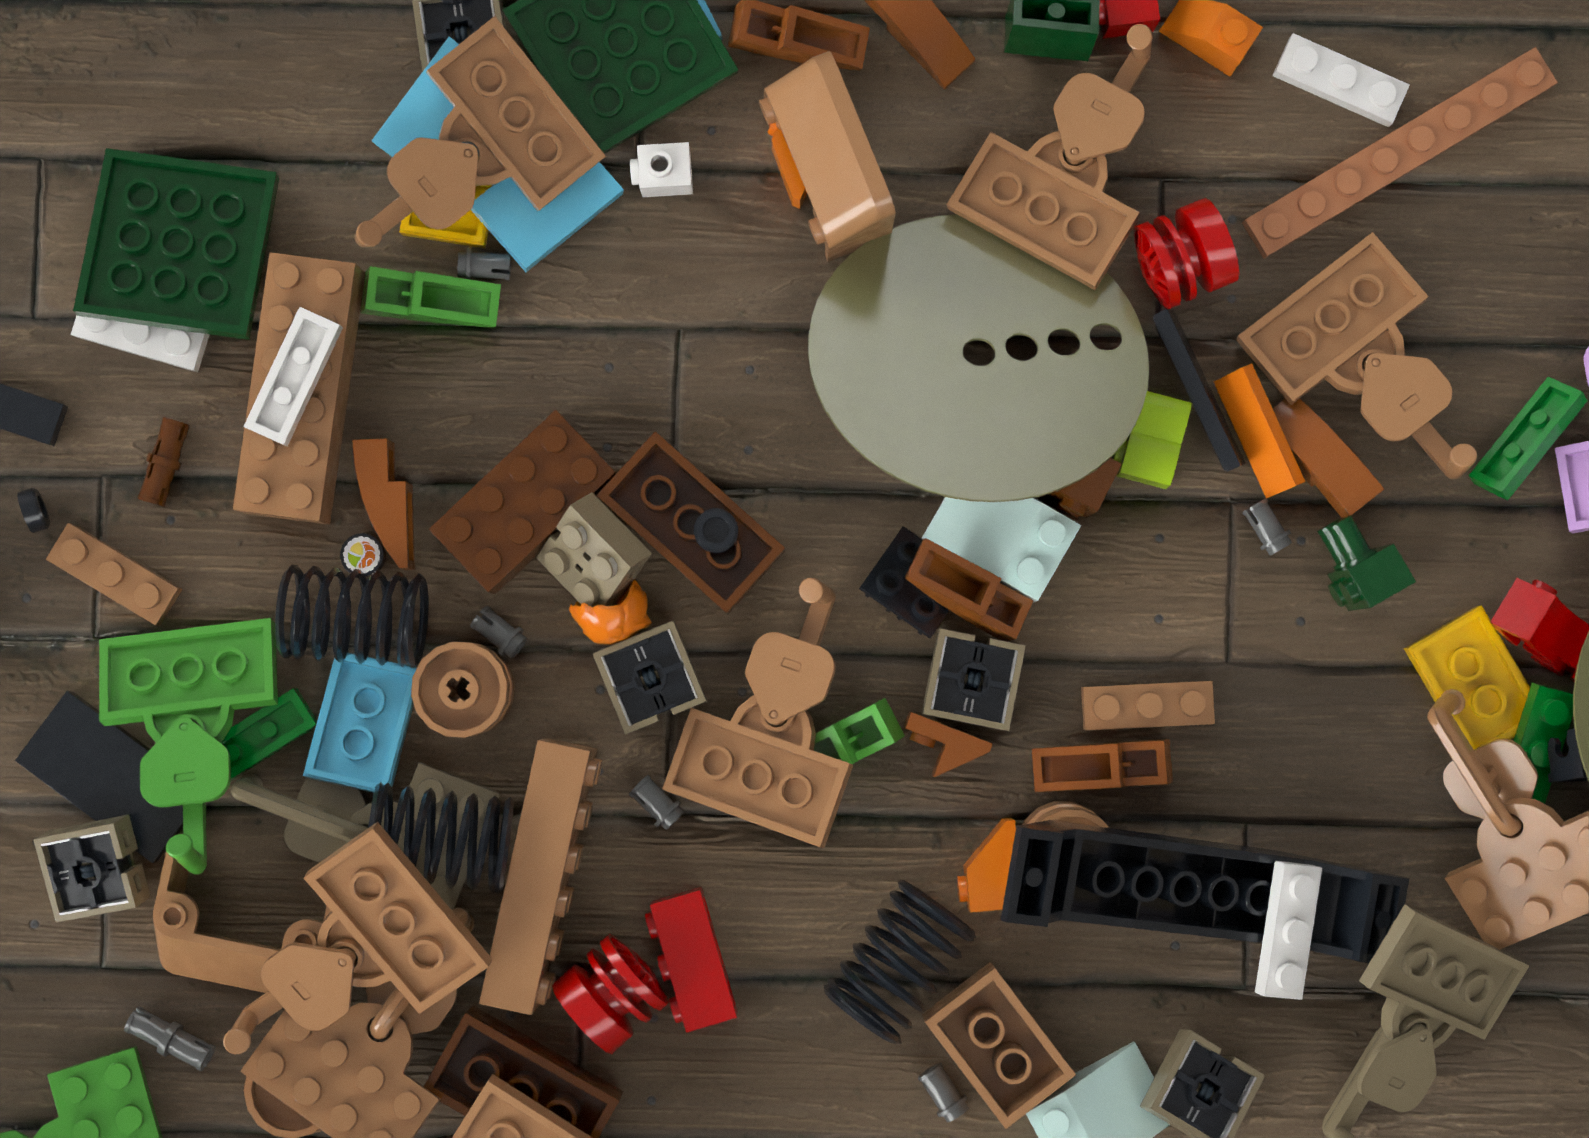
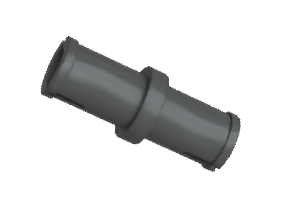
M140 1006L136 1008V1011L132 1012L124 1028L126 1033H131L157 1047V1053L164 1057L171 1054L195 1067L200 1072L209 1064L216 1049L215 1045L209 1044L184 1031L182 1024L176 1021L170 1024L147 1012Z

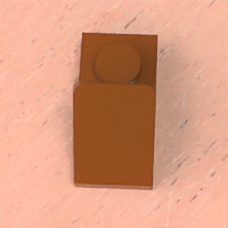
M909 712L903 727L912 731L909 738L912 741L930 748H934L936 741L943 743L931 774L933 777L989 753L993 745L990 742Z

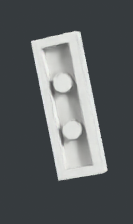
M1294 33L1289 37L1272 75L1387 127L1393 124L1410 86L1403 81Z
M299 307L243 427L288 447L343 329L341 325Z
M77 315L71 332L72 336L194 372L199 371L210 335Z
M1275 860L1255 993L1266 997L1302 1000L1321 880V867Z

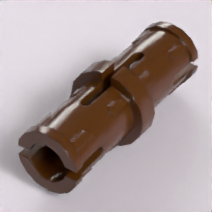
M162 418L152 454L148 453L146 458L149 465L137 499L165 507L175 471H180L182 465L179 462V458L190 425L170 418Z

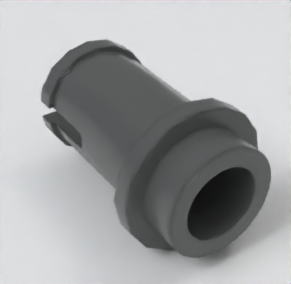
M468 247L467 252H458V277H466V279L470 280L472 278H488L510 281L511 255L508 252H473L472 247Z
M1265 498L1242 513L1246 516L1263 545L1260 546V549H1266L1269 556L1290 545L1292 541L1288 536L1291 534L1290 530L1285 532L1267 503L1268 500Z
M485 606L480 611L483 619L476 615L470 627L477 630L498 647V654L501 656L508 655L510 658H513L527 642L528 638L523 635L524 630L521 627L515 629L496 614L491 607Z
M649 775L644 777L629 793V796L633 797L656 820L654 824L656 827L661 825L665 830H668L684 813L679 807L681 802L679 800L674 802Z
M941 1062L918 1076V1080L922 1082L939 1109L936 1113L937 1116L944 1117L947 1123L955 1120L969 1109L965 1103L968 1099L966 1094L960 1095Z

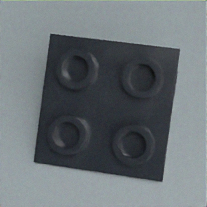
M903 526L859 589L865 593L867 598L870 596L887 608L886 611L888 613L891 611L897 615L896 618L898 620L903 619L917 629L918 634H924L931 638L949 610L905 578L923 540Z

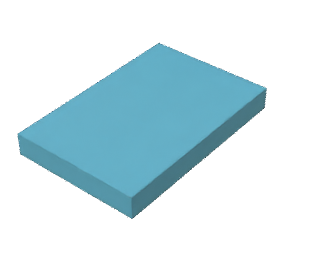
M450 36L372 139L374 144L391 157L415 138L439 140L438 137L443 120L454 107L427 75L426 71L459 45Z
M598 162L540 211L534 208L510 177L493 185L475 199L471 211L521 268L527 272L622 196L624 189L604 166Z
M347 653L346 658L341 663L334 658L303 776L373 793L375 786L380 782L383 785L389 783L393 787L414 705L411 689L412 677L417 668H411L407 665L401 667L400 664L389 661L381 666L375 658L367 657L364 663L359 664L355 659V654Z

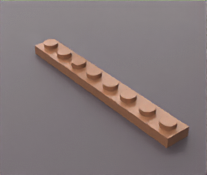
M1534 47L1245 219L1242 224L1263 259L1549 90L1558 82L1537 48Z

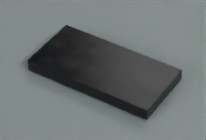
M73 691L65 692L15 759L17 763L95 821L129 814L138 847L135 851L152 863H156L166 851V844L169 839L177 835L183 828V805L163 808L155 807L149 804L141 794L140 762L150 748L119 725L104 726L99 721V710Z

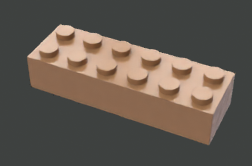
M269 252L246 420L299 307L341 325L343 329L288 447L244 427L233 510L250 515L330 525L365 272L356 263Z
M550 738L537 740L490 956L492 961L486 970L479 1004L532 1015L539 1005H545L546 1000L551 997L552 984L555 982L556 973L549 972L551 961H555L556 956H559L561 953L565 930L558 929L560 918H564L565 914L570 911L575 889L568 886L570 874H574L575 870H579L584 845L577 844L580 830L583 831L585 827L588 828L593 809V802L586 801L589 786L593 787L598 784L603 760L596 758L598 750L596 748Z

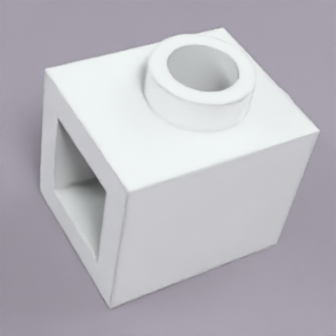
M689 142L637 145L638 159H630V173L632 185H639L642 197L693 194Z

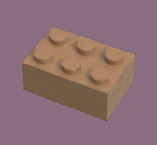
M991 962L922 1014L926 1025L1005 1129L1076 1076L1072 1068Z

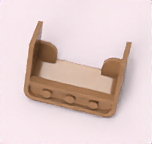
M827 51L814 56L764 88V99L759 100V104L767 124L776 123L778 129L783 133L813 206L814 218L808 220L811 233L817 245L825 244V256L829 262L854 252L870 240L892 233L896 212L883 175L832 53Z
M166 852L153 910V923L159 960L168 972L266 993L268 990L262 982L261 970L269 957L293 942L317 946V937L323 921L302 919L293 923L285 932L281 948L198 932L197 926L200 914L198 905L191 896L184 893L189 871ZM327 906L324 919L331 912Z

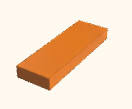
M1253 364L1244 366L1214 381L1215 387L1266 499L1306 482Z

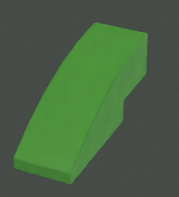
M370 266L365 271L360 313L414 321L495 328L501 284L421 271L409 273Z
M883 698L816 732L814 751L854 764L897 742L905 735L886 698Z

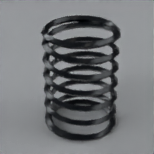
M292 564L284 572L279 585L275 614L276 643L284 659H289L292 655L295 659H300L306 651L310 625L308 584L314 574L317 576L320 586L315 604L311 636L312 653L317 661L322 660L327 652L331 610L329 586L333 577L337 576L341 592L334 620V658L341 663L348 653L351 632L350 589L354 579L358 578L362 595L355 625L354 654L359 664L367 660L372 629L371 591L375 581L379 579L383 598L377 623L376 660L383 666L389 658L392 640L391 598L396 583L400 581L404 601L398 627L397 660L401 667L408 664L411 668H415L419 664L425 647L429 615L428 585L422 574L418 573L409 583L401 572L394 574L389 581L378 570L368 579L359 569H354L346 578L340 568L336 567L329 571L326 576L317 566H312L304 574L298 565ZM292 574H294L296 597L291 618L290 644L288 649H286L284 637L285 602ZM419 588L420 620L417 644L413 655V619Z
M382 782L375 786L368 828L376 822L381 825L384 808L383 829L398 845L405 815L403 853L415 867L427 818L424 878L430 885L434 883L448 825L445 871L448 887L451 889L457 883L468 836V887L473 891L480 882L489 843L488 886L493 894L495 892L498 894L503 890L514 810V801L511 797L506 799L504 804L499 847L500 802L496 795L489 800L477 851L479 802L475 793L467 798L456 844L457 795L453 790L445 796L435 837L436 796L432 788L428 789L422 797L414 829L415 798L412 787L409 785L402 790L393 822L392 787L389 783L383 785Z
M905 880L898 881V887L904 893L890 891V899L896 908L907 918L890 909H877L879 920L890 932L877 926H865L867 938L877 949L864 943H854L853 953L863 965L850 960L841 961V971L850 982L834 977L828 978V984L824 985L825 994L839 1008L871 1032L895 1045L902 1044L900 1034L870 1008L840 988L870 1003L905 1029L912 1028V1022L881 999L851 970L884 987L917 1011H925L922 1002L897 984L873 963L866 954L898 971L930 994L937 993L936 986L901 959L879 937L907 952L942 976H950L949 969L911 939L893 921L921 936L955 959L962 958L961 951L928 925L907 905L930 917L966 941H974V938H976L975 931L966 923Z

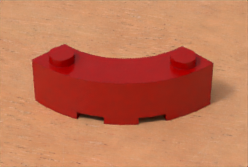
M1516 578L1490 623L1511 644L1518 646L1520 641L1524 642L1523 648L1532 654L1531 659L1557 676H1563L1566 671L1572 674L1570 679L1575 683L1576 669L1581 649L1589 631V624L1575 615L1556 596L1558 592L1553 587L1535 579L1530 584Z

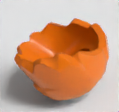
M635 579L617 605L604 606L598 604L591 607L586 603L580 604L577 601L575 605L571 604L569 608L572 617L583 629V633L597 644L612 645L632 638L641 629L648 628L652 623L647 614L648 599L646 593Z

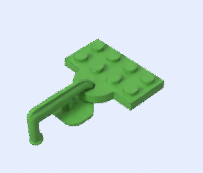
M271 618L99 639V721L104 726L136 722L145 723L147 733L156 744L140 762L141 794L149 804L155 807L163 808L183 805V834L174 835L169 839L166 844V852L192 874H202L207 866L206 802L217 800L223 796L230 785V753L220 742L224 740L232 727L234 711L278 705L275 623Z
M137 1046L47 1074L59 1117L43 1125L33 1138H163ZM16 1130L0 1133V1138H30Z

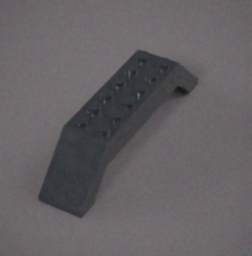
M1047 820L1016 826L1001 920L1006 923L1048 927V923L1064 920L1262 943L1276 860L1309 864L1322 868L1310 951L1352 959L1357 962L1370 963L1405 905L1410 878L1272 849Z

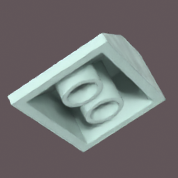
M945 497L921 539L927 538L1002 578L1000 583L1032 599L1034 603L1041 597L1081 525L1034 498L1007 502H975Z
M1134 1041L1076 1072V1076L1026 1113L1038 1138H1153L1169 1126L1168 1123L1140 1107L1154 1076Z

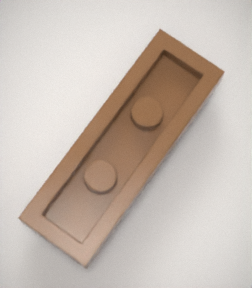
M72 523L66 525L46 558L47 561L156 626H161L183 590Z
M1213 681L1081 687L1083 730L1215 724Z

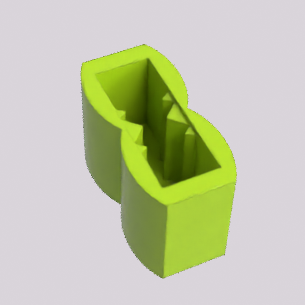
M1147 391L1136 425L1126 441L1112 457L1113 460L1122 464L1116 476L1162 489L1170 487L1192 403Z

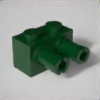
M1010 0L1005 16L1004 53L1088 62L1099 35L1100 0Z
M1351 515L1342 520L1337 519L1317 531L1336 562V565L1333 566L1335 570L1327 574L1332 582L1328 585L1333 599L1340 607L1346 606L1348 611L1372 608L1416 582L1395 544L1370 549Z

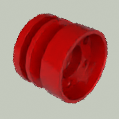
M1206 197L1176 209V228L1165 215L1154 218L1153 225L1146 221L1134 227L1133 237L1140 269L1153 294L1165 309H1171L1180 305L1181 298L1186 302L1195 299L1197 296L1196 280L1209 293L1237 282L1239 279L1238 258L1228 228L1217 208Z
M608 934L600 941L601 948L607 958L594 948L586 954L595 972L593 975L574 964L552 984V989L560 1004L579 1028L602 1050L613 1054L634 1034L626 1014L630 1012L637 1019L647 1023L652 1019V1014L644 1001L654 1009L661 1011L669 1003V1000L648 964L633 949L625 946L615 936Z

